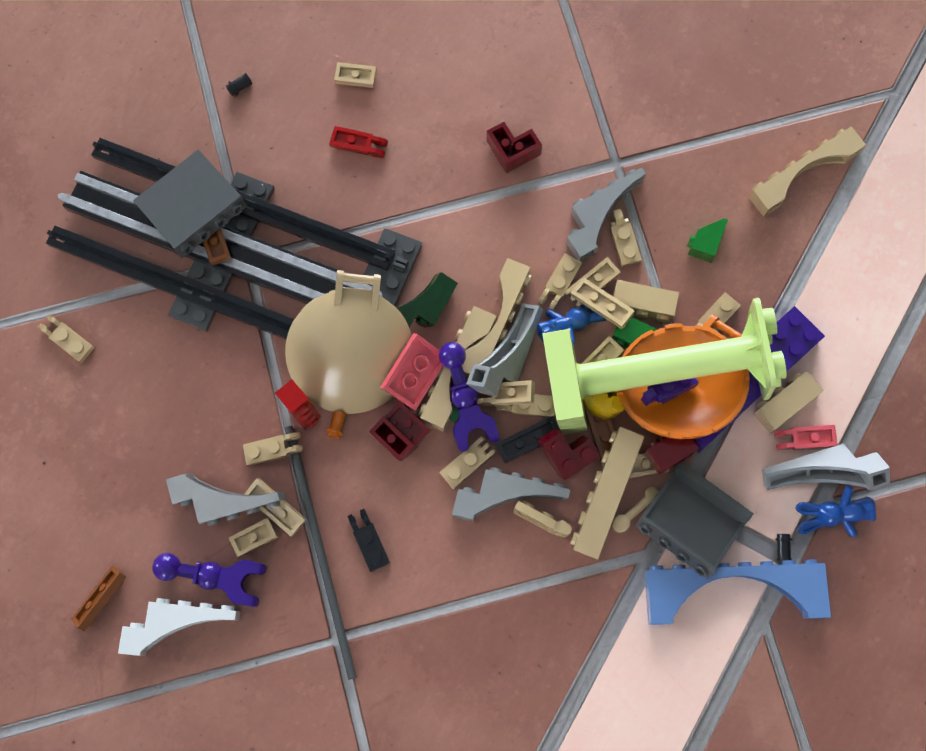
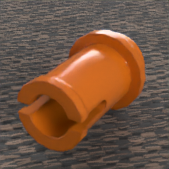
M340 411L333 412L330 427L326 430L328 437L339 439L343 435L341 430L346 417L345 413Z

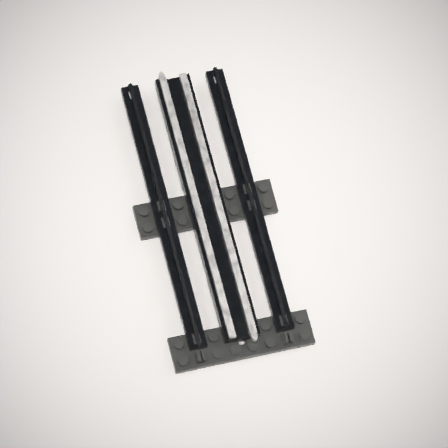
M99 138L98 142H93L92 144L94 150L91 156L94 159L154 182L160 180L176 167ZM80 171L74 178L77 184L72 194H58V198L64 202L63 207L69 212L177 253L133 202L140 193ZM236 172L231 186L241 195L247 207L221 228L232 259L212 266L202 242L190 254L185 255V257L194 260L186 277L58 226H54L52 231L48 230L47 232L49 237L46 244L52 248L177 296L168 313V316L207 332L217 312L285 340L294 319L226 293L232 277L236 276L308 304L316 297L318 298L323 294L329 293V291L335 290L337 269L252 237L259 222L368 263L364 275H381L379 295L394 306L397 304L422 247V242L384 228L378 243L272 204L269 200L275 189L273 185ZM343 282V287L372 290V285Z

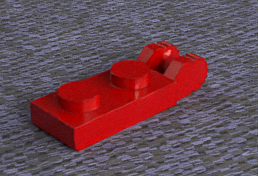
M334 126L329 145L337 149L384 158L385 152L373 148L371 145L373 143L377 146L386 147L389 141L385 138L373 136L370 133Z

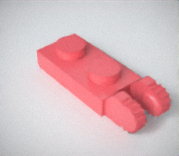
M835 425L794 427L788 430L774 431V437L791 436L792 443L777 444L776 450L818 449L838 445Z

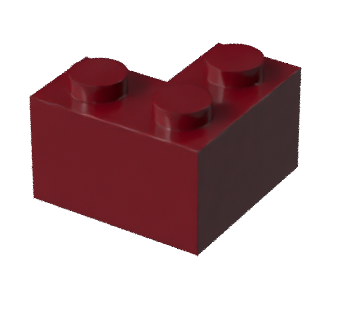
M505 122L487 130V143L506 173L541 155L542 144L533 129L515 138Z
M554 429L537 440L555 472L563 480H567L601 457L591 439L585 436H581L568 444L562 432Z
M663 437L662 441L656 439L647 445L649 449L645 452V455L658 474L661 475L671 467L677 466L681 461L683 462L692 456L699 448L693 439Z

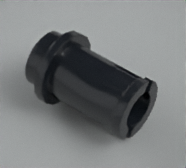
M245 73L236 80L229 81L226 88L231 96H237L238 92L252 85V81Z
M777 534V538H775V541H777V561L792 560L790 541H793V538H790V534Z

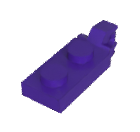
M696 378L650 385L647 388L648 390L643 393L641 401L645 406L655 401L664 404L695 388L699 382Z

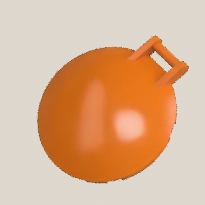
M713 314L702 326H682V323L665 325V328L655 331L650 330L630 344L622 357L728 339L714 330V327L731 338L742 337V334L721 322L720 318ZM745 369L697 377L696 379L699 383L695 388L664 404L655 401L647 406L644 405L641 398L643 393L648 390V386L617 392L629 416L648 431L673 439L700 438L724 428L742 410L749 391V371Z

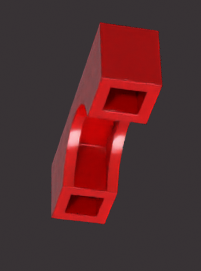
M293 379L275 392L276 396L304 430L313 428L319 422L320 414Z

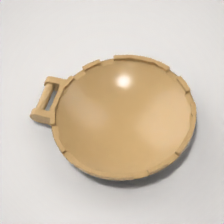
M337 270L335 290L329 291V293L323 294L318 298L316 297L304 306L293 320L286 339L285 356L290 377L312 403L332 412L340 411L345 414L362 413L383 405L393 397L380 388L412 334L401 312L379 295L381 275L379 274L368 276L344 273L342 270ZM343 282L372 285V290L343 287Z

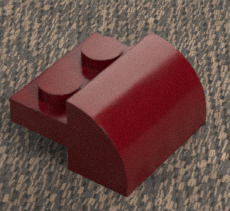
M399 401L369 432L396 459L402 461L419 447V443L431 432V429L405 404Z

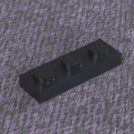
M551 416L495 445L506 464L539 448L538 439L554 429L558 431L560 429L554 417Z

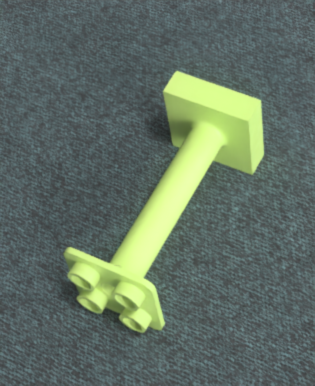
M759 298L752 300L742 337L586 364L576 363L569 329L542 333L556 420L563 435L588 431L583 398L586 396L748 369L759 381L762 399L767 400L770 399L776 387H781V378H786L787 375L782 351L771 352L770 345L773 342L772 335L777 334L774 309L772 307L762 309Z

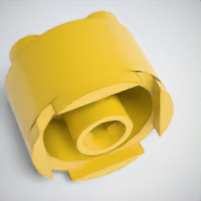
M617 391L590 395L583 398L592 416L603 418V420L614 418L624 410Z

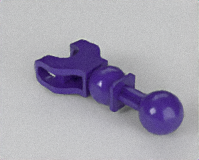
M456 342L446 343L439 351V360L445 368L450 369L454 385L450 387L453 390L451 399L454 406L458 408L459 415L458 420L453 426V434L458 449L461 452L468 450L467 436L474 428L483 429L491 442L499 441L495 420L487 413L481 411L477 403L478 392L466 384L467 380L462 367L466 360L465 349Z
M171 553L160 554L155 558L152 565L153 574L161 581H171L177 576L193 579L192 584L199 585L206 590L215 588L224 590L233 603L251 607L259 605V598L247 594L243 588V582L249 575H263L267 570V566L249 560H241L231 567H221L215 562H197V565L193 566L180 563L178 557Z

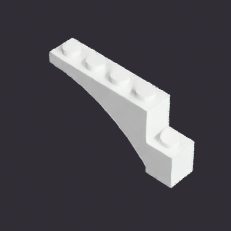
M157 598L156 602L148 603L145 628L144 624L130 623V627L122 626L118 654L146 656L150 648L179 630L209 621H239L241 612L234 611L235 606L221 605V609H214L213 604L200 603L199 607L191 606L192 602L178 600V605L169 604L170 599Z

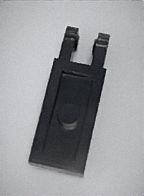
M361 509L360 515L366 524L365 527L359 529L357 521L352 514L348 515V519L369 571L373 572L390 564V561L373 523L370 522L365 509Z

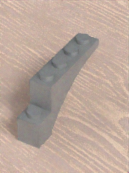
M642 167L636 171L635 169L630 170L625 174L624 178L611 181L606 188L602 190L597 189L590 194V197L585 200L579 199L573 204L571 216L580 230L578 228L572 230L568 234L566 244L577 260L583 262L597 253L598 246L596 241L605 219L621 198L644 182L646 173Z
M522 303L517 318L505 339L489 357L478 365L473 364L466 384L481 394L497 396L502 382L518 381L543 308L537 305Z
M844 443L762 469L763 483L767 490L802 483H840L864 487L871 491L890 484V467L877 452L855 458Z
M491 467L490 470H485L480 494H477L475 489L464 487L463 490L458 489L452 517L474 522L475 517L493 507L527 498H553L567 501L570 489H566V485L554 483L553 485L545 484V480L540 478L525 479L524 475L519 473L504 474L502 469Z
M185 473L166 479L172 504L180 503L181 507L194 504L198 523H207V526L220 523L219 519L227 517V520L240 517L239 513L247 511V515L259 512V507L267 505V509L279 506V501L286 499L284 491L262 495L227 492L195 477L194 473Z

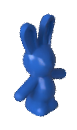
M584 304L581 307L570 309L565 317L548 309L546 310V316L551 318V320L538 323L537 332L544 343L542 333L569 329L574 346L575 338L573 331H581L591 323L607 320L596 312L590 313L593 310Z
M850 485L844 488L840 504L830 501L820 505L800 502L795 507L797 512L803 515H817V517L799 524L798 532L808 534L822 526L834 527L842 522L849 536L854 538L857 536V531L851 521H875V502L870 497L850 501L853 493V487Z

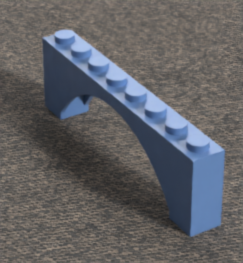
M817 559L804 560V564H796L795 560L782 561V565H774L773 561H762L760 566H752L751 562H739L737 567H729V563H719L716 572L709 579L698 575L693 568L685 569V565H672V569H663V565L650 566V570L644 572L648 625L674 624L673 617L689 596L707 583L728 577L754 579L775 588L794 603L802 613L803 619L831 617L825 563H818Z

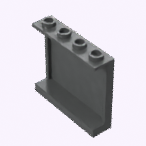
M199 150L195 151L133 200L181 258L190 254L195 247L209 239L214 232L224 227L229 220L240 214L247 207L241 195Z
M681 461L635 526L639 528L641 533L657 541L660 547L668 549L676 555L679 561L691 566L698 575L709 579L716 572L717 566L754 513Z

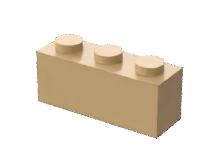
M622 280L616 281L613 297L635 310L636 317L643 319L651 317L656 318L658 322L667 323L668 321L672 322L675 316L679 292Z
M807 371L802 375L799 373L795 374L788 380L791 383L786 388L783 386L779 387L772 393L775 397L770 401L763 400L756 406L758 410L754 415L770 434L824 391Z

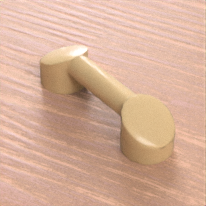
M648 487L643 493V498L625 515L621 514L613 519V530L617 533L626 532L630 527V521L653 501L659 489Z

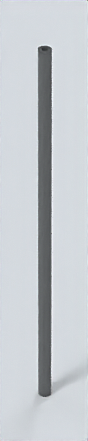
M293 426L285 427L286 434L294 433ZM288 441L289 447L297 445V441ZM297 452L291 454L347 677L348 680L357 678L301 456Z

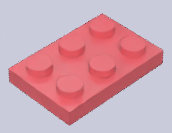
M413 333L380 388L410 409L416 411L443 367L439 360L440 350L420 335Z

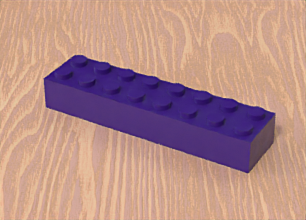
M794 306L777 322V334L772 335L773 342L770 345L771 352L782 351L787 372L818 344L825 335ZM750 371L749 391L746 402L733 421L761 396L759 381ZM732 422L715 433L700 438H693L699 448L697 452L700 453Z

